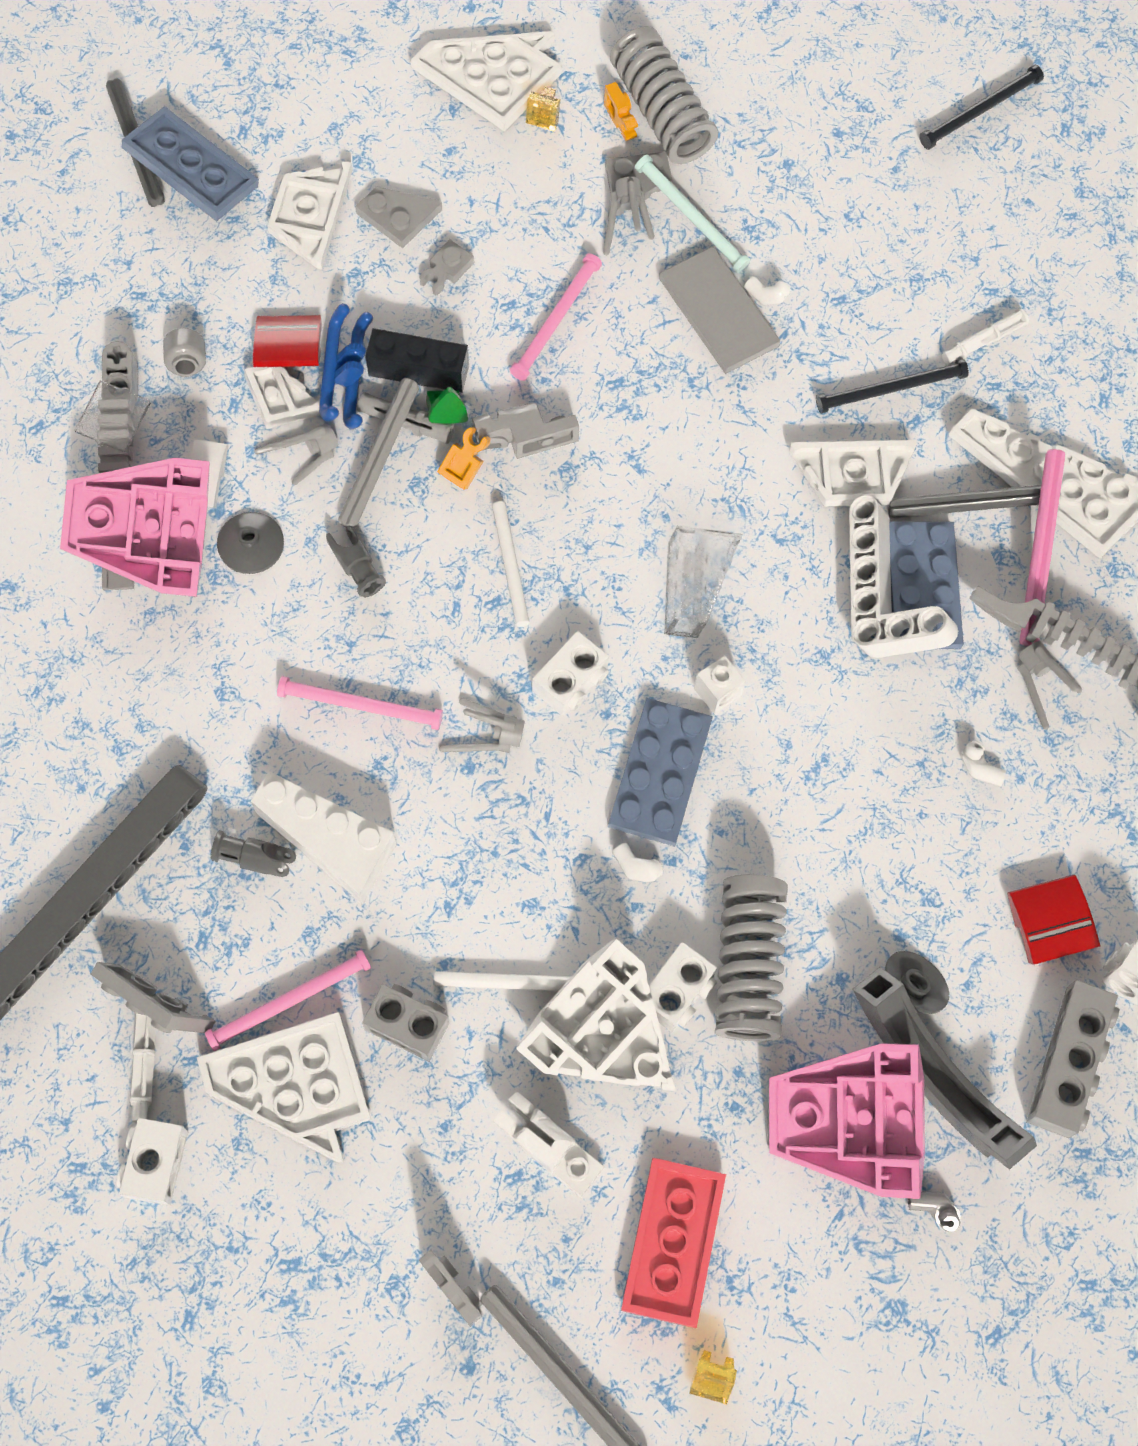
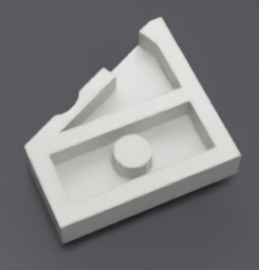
M250 367L245 369L244 377L266 429L320 415V400L316 401L305 391L306 386L297 379L290 377L287 370L283 367Z

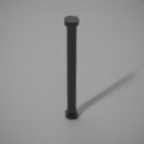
M1036 64L1029 67L1027 73L933 130H925L920 133L921 144L924 148L930 150L936 146L938 140L1032 83H1040L1044 79L1042 69Z
M959 359L955 361V364L827 396L824 393L816 395L817 408L822 414L828 412L829 408L954 377L959 379L967 378L969 375L968 365L965 359Z

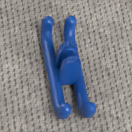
M342 303L333 312L328 325L319 413L320 417L326 422H331L338 417L339 410L332 406L335 383L345 386L343 422L347 428L354 430L360 427L363 422L362 417L356 414L359 379L364 372L361 360L365 356L366 349L363 347L366 330L373 321V316L369 312H364L360 315L354 325L349 345L338 353L341 327L350 312L349 306Z

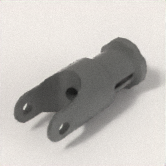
M346 527L347 535L354 545L351 547H343L337 544L333 536L327 533L328 545L344 572L348 576H352L357 584L359 596L367 598L378 593L385 586L386 580L372 566L371 556L352 527Z
M219 830L214 838L210 859L215 862L221 859L237 863L242 869L285 877L290 871L286 863H293L296 859V854L292 849L278 846L274 843L250 837L243 840L227 836L224 831Z

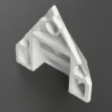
M617 938L586 960L539 1012L516 1047L520 1053L546 1074H567L581 1076L583 1079L634 1086L648 1085L661 1087L664 1090L676 1091L644 963Z

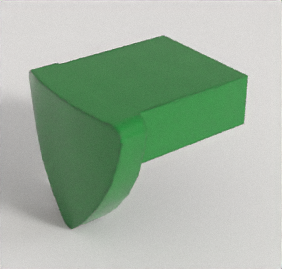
M448 387L444 391H427L426 404L429 411V422L451 424L468 421L467 410L459 390L455 391L453 388Z

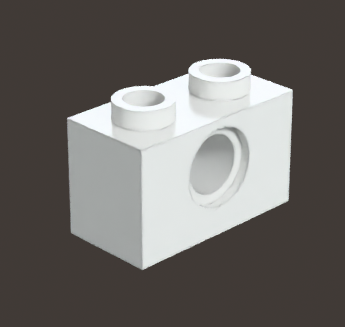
M138 1118L136 1127H131L127 1135L126 1149L130 1151L126 1165L122 1164L117 1175L116 1185L120 1187L119 1194L129 1199L171 1206L188 1130L181 1125ZM150 1152H157L159 1155L157 1166L150 1171H144L142 1167L143 1158Z

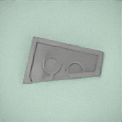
M97 962L90 974L102 983L101 988L105 992L113 996H121L127 1001L125 1004L127 1008L138 1014L150 1017L152 1019L151 1025L162 1032L171 1033L172 1030L204 1033L212 1029L216 1022L207 1015L195 1016L185 1012L188 1004L178 998L173 999L161 993L155 994L158 989L155 985L121 965Z

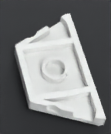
M352 162L341 163L342 168L324 171L323 167H318L307 172L298 171L284 174L267 225L268 232L317 269H322L353 171Z
M917 441L791 442L789 452L824 507L850 506L853 500L861 495H871L880 505H889L913 455Z

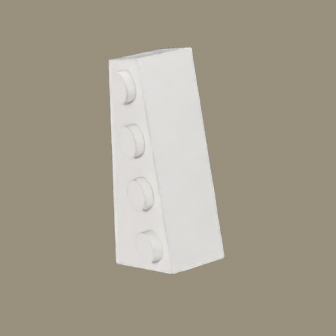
M270 771L266 774L251 800L258 816L287 841L295 845L310 861L316 863L339 886H342L353 895V898L361 905L364 904L397 845L394 832Z

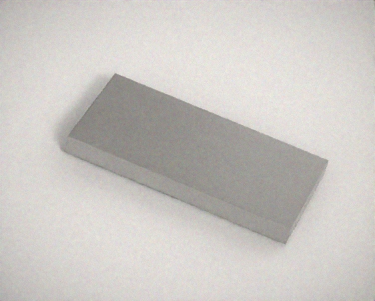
M714 246L660 272L659 280L725 374L780 346V339Z

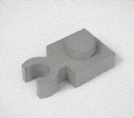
M449 239L430 259L431 268L421 273L420 285L425 286L428 281H436L432 286L433 294L435 296L440 294L444 289V282L447 279L455 284L474 264V256Z

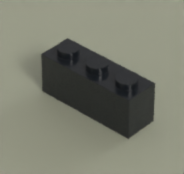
M372 328L365 355L368 376L399 382L403 378H409L421 386L443 390L451 387L455 391L459 390L460 393H463L469 369L468 345Z

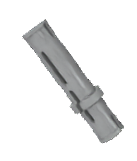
M363 392L358 401L357 411L384 420L391 402ZM411 409L402 427L412 430L413 435L419 437L425 435L442 441L445 444H449L455 429V425L452 423H431L428 419V412L423 410L417 412Z

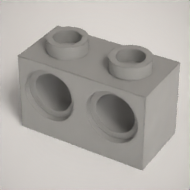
M382 984L362 1021L364 1030L430 1062L449 1025L448 1016L444 1014L445 1009L430 1000H426L423 1004L412 999L413 993L400 985L394 984L390 988ZM390 1004H396L401 1007L400 1015L393 1020L382 1017L383 1009ZM428 1020L434 1024V1029L429 1035L420 1036L414 1032L415 1025L419 1021Z

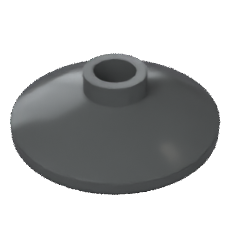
M246 512L234 516L223 525L218 534L217 549L220 558L230 569L243 574H255L269 569L279 560L284 549V536L280 526L271 517L262 513ZM247 535L255 536L251 541L243 540Z
M909 951L896 952L887 960L885 971L904 984L916 1011L935 1014L946 1007L949 1001L948 985L940 971L930 961Z

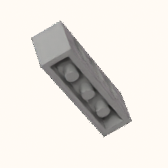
M1075 980L1066 988L1026 1123L1066 1138H1071L1078 1134L1079 1131H1084L1090 1116V1111L1086 1109L1088 1098L1095 1095L1100 1081V1076L1095 1075L1099 1062H1104L1109 1051L1110 1042L1105 1040L1109 1028L1112 1029L1115 1026L1120 1009L1115 1007L1118 995L1079 980ZM1079 1018H1084L1091 1023L1093 1027L1092 1034L1082 1031L1079 1026ZM1069 1052H1075L1080 1055L1083 1060L1082 1068H1076L1071 1064ZM1059 1086H1065L1070 1089L1073 1094L1072 1103H1067L1061 1099Z

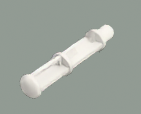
M1018 308L1014 313L994 324L987 325L986 328L961 342L954 343L952 349L942 354L944 363L949 365L956 360L966 359L969 353L980 347L998 342L1002 337L1016 329L1027 326L1029 323L1028 314L1025 310Z
M136 1012L129 1103L133 1107L132 1122H137L138 1118L147 1119L148 1107L152 1103L156 1028L151 1025L152 1019L147 1015H141Z

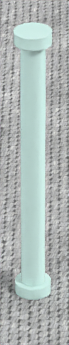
M648 154L644 155L636 163L635 169L639 173L643 172L734 265L733 269L737 273L741 272L750 263L751 259L747 255L742 256L652 164L653 159Z

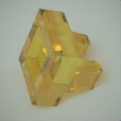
M544 86L541 93L531 91L527 99V124L555 131L559 121L561 100L554 98L556 89Z
M704 1350L695 1369L689 1394L727 1405L737 1370L734 1369V1359L726 1357L724 1365H718L710 1362L711 1352Z

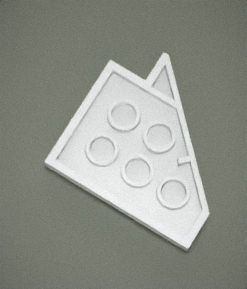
M339 1012L197 1057L205 1091L209 1096L337 1163L344 1162L336 1131L371 1120Z

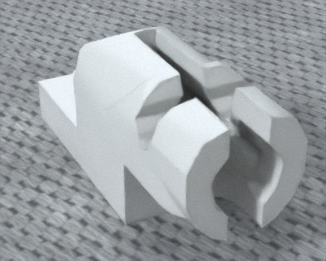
M515 1092L509 1099V1106L525 1119L524 1125L522 1127L517 1126L515 1120L502 1110L499 1111L493 1122L523 1147V1151L581 1198L604 1169V1166L577 1145L575 1139L556 1125L548 1116L534 1107L533 1104L518 1092Z

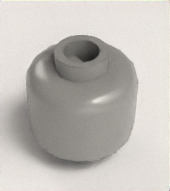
M179 328L169 332L163 340V358L166 368L173 374L181 377H189L200 372L206 364L205 341L197 331L189 328Z

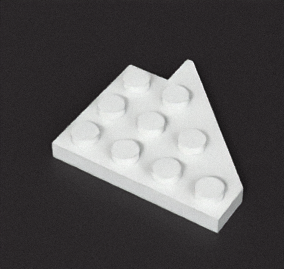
M552 31L430 40L410 59L412 69L504 132L562 74V65L544 54L555 42V33Z

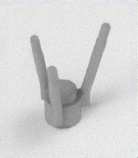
M624 177L617 180L616 191L610 193L611 207L603 251L606 256L610 253L618 204H621L622 209L632 211L636 231L641 229L639 207L648 238L654 239V232L645 203V194L641 191L640 179Z
M325 423L307 433L256 448L254 452L258 455L305 442L312 455L318 453L320 456L292 480V484L297 485L324 461L334 457L332 449L338 447V440L331 426Z
M1037 641L1026 647L1019 654L1018 657L1023 664L1017 669L1024 677L1043 729L1047 730L1049 724L1031 674L1035 673L1037 677H1040L1052 670L1073 692L1081 693L1082 688L1054 660L1043 643Z
M461 698L459 703L468 707L463 710L464 715L495 725L493 738L499 739V743L442 745L439 747V750L441 752L502 751L509 753L511 746H520L525 721Z

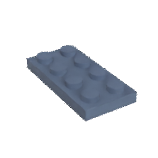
M165 106L122 139V149L216 222L258 188L259 179Z
M889 522L892 613L930 606L942 608L957 625L958 635L951 645L937 649H961L964 642L954 522ZM943 622L937 624L934 627L933 632L940 629ZM907 628V629H905L904 631H902V633L900 634V637H902V636H904L905 634H907L908 631H909V628Z
M646 698L609 819L608 828L670 846H676L713 716Z

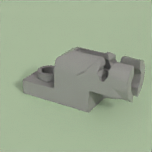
M536 403L524 404L507 410H498L497 420H493L488 413L472 418V427L476 428L474 436L477 445L486 436L491 438L490 444L486 449L508 447V443H511L517 459L579 441V423L576 415L568 417L558 416L544 423Z

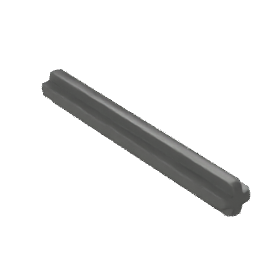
M115 78L113 81H107L106 88L122 133L126 137L138 127L122 81ZM131 156L148 204L151 207L164 204V195L156 174Z
M1041 485L893 498L889 504L891 517L898 518L1039 505Z

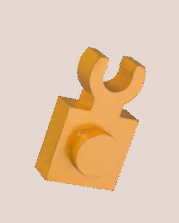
M617 82L605 85L604 106L616 128H620L625 141L636 138L637 133L634 128L638 127V123L629 112L631 110V102L626 92L622 93Z
M470 427L464 432L463 447L458 443L452 445L437 471L463 490L468 489L484 462L476 455L479 451L485 450L491 440L490 437L486 436L483 437L479 445L475 444L472 439L476 431L475 427Z

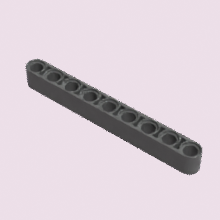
M176 765L156 784L0 953V1020L204 798L208 789L207 786L184 767Z

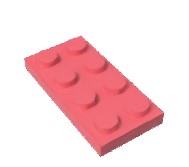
M652 1158L621 1311L697 1328L726 1174Z

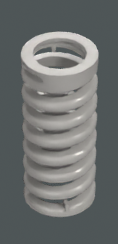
M644 26L633 29L623 35L613 46L610 53V61L613 67L617 69V73L621 80L624 81L627 90L632 94L635 103L639 105L642 115L647 118L650 128L654 130L657 139L662 143L667 156L675 164L689 163L703 156L715 144L718 138V129L714 122L708 120V112L701 107L700 99L693 95V88L686 83L685 75L678 71L677 62L671 59L670 51L663 46L662 38L657 30L653 27ZM649 45L647 50L640 53L634 60H631L636 52ZM663 90L657 96L653 97L655 93ZM670 101H672V102H671L670 104H668L665 108L661 109V107H662L663 105H665V104L669 103ZM687 106H690L688 110L682 112V113L679 114L677 117H675L673 120L669 121V119H670L672 116L678 114L679 112H681L682 110H684ZM693 119H697L694 124L686 127L681 132L676 133L680 128L689 124ZM696 135H699L700 137L697 141L689 145L679 146L680 143H684L694 138Z
M747 874L731 876L723 881L722 903L727 909L721 915V921L726 928L720 934V940L725 947L719 953V959L724 966L718 971V978L723 985L717 990V997L722 1004L716 1009V1017L721 1022H716L715 1034L740 1041L777 1040L781 1037V1016L771 1015V1019H745L746 1015L744 1013H740V1017L732 1013L747 1011L775 1014L782 1010V1003L778 1000L766 998L743 999L732 994L748 992L775 995L783 991V984L776 980L741 979L733 975L748 973L776 976L783 973L784 965L773 960H741L734 956L747 954L761 957H777L784 954L785 947L775 941H741L735 937L746 935L758 938H779L784 936L786 928L776 922H741L735 918L741 916L763 920L784 918L787 914L784 906L763 902V900L786 902L788 884L781 879L765 875ZM746 897L750 899H756L758 901L751 903H741L738 902L736 899Z

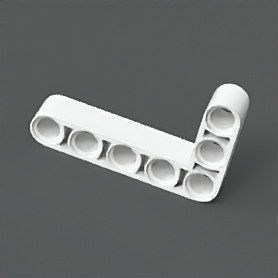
M861 495L853 500L849 509L851 635L853 641L872 658L931 650L951 645L957 638L958 628L942 608L930 606L892 613L889 516L873 496ZM873 512L871 516L866 518L869 513ZM871 542H874L872 546L866 549ZM875 572L870 579H867L868 575ZM876 602L874 607L867 611L868 607ZM943 622L941 628L933 632L934 627ZM909 628L908 633L900 637L902 631ZM876 634L872 641L867 642L870 636Z

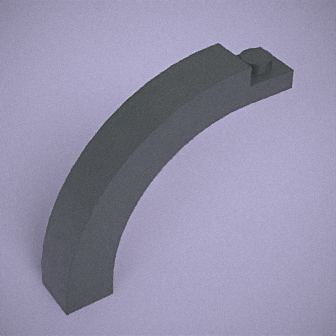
M879 967L853 988L860 1006L883 1043L919 1044L924 1074V1096L977 1150L987 1158L992 1155L1010 1170L1037 1147L1034 1136L990 1102L947 1056L920 1018L903 983Z

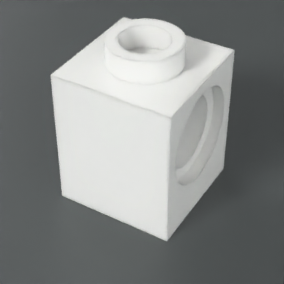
M724 655L697 674L694 690L715 715L742 696L746 681Z

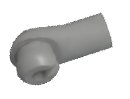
M921 1192L920 1199L908 1198L909 1210L928 1211L943 1230L952 1232L960 1226V1213L945 1194Z

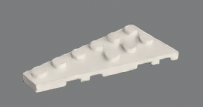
M971 409L949 433L952 439L1012 488L1041 485L1047 451L1050 449L1064 451L1066 455L1056 524L1099 559L1138 521L1137 477L1127 473L1123 476L1108 470L1105 464L1058 444L1056 447L1039 441V436L1032 433L1028 435L1011 429L1008 423L974 409Z

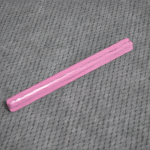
M1050 449L1045 456L1025 602L1036 598L1045 604L1066 455L1062 450ZM1033 614L1026 627L1021 629L1019 641L1021 645L1029 646L1040 641V638H1037L1033 643L1026 640L1036 619V616Z

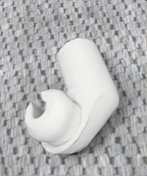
M752 276L744 285V289L765 306L781 304L785 301V297L790 294L789 286L783 281H777L774 286L766 287L755 276Z
M978 741L969 742L966 748L962 750V760L969 774L975 779L1001 787L1006 770L988 765L983 755L984 746Z
M623 843L612 851L624 874L630 880L653 882L663 874V866L660 861L636 858L628 843Z

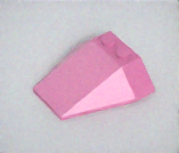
M171 458L67 480L60 549L162 594L197 597L207 518L210 462Z
M881 1043L770 1077L769 1153L881 1197L920 1199L925 1159L924 1074L919 1044Z

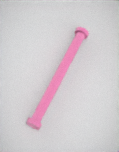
M591 253L585 255L583 266L519 362L514 363L510 368V373L515 378L521 381H525L530 374L528 370L593 272L598 271L602 266L601 260L596 255Z
M284 676L280 678L277 689V696L285 698L287 695L334 704L431 725V729L439 730L443 716V710L435 709L433 712L291 682L289 677Z
M362 949L355 952L356 956L227 1025L215 1031L209 1029L204 1032L213 1051L221 1049L220 1044L361 969H364V971L371 969Z

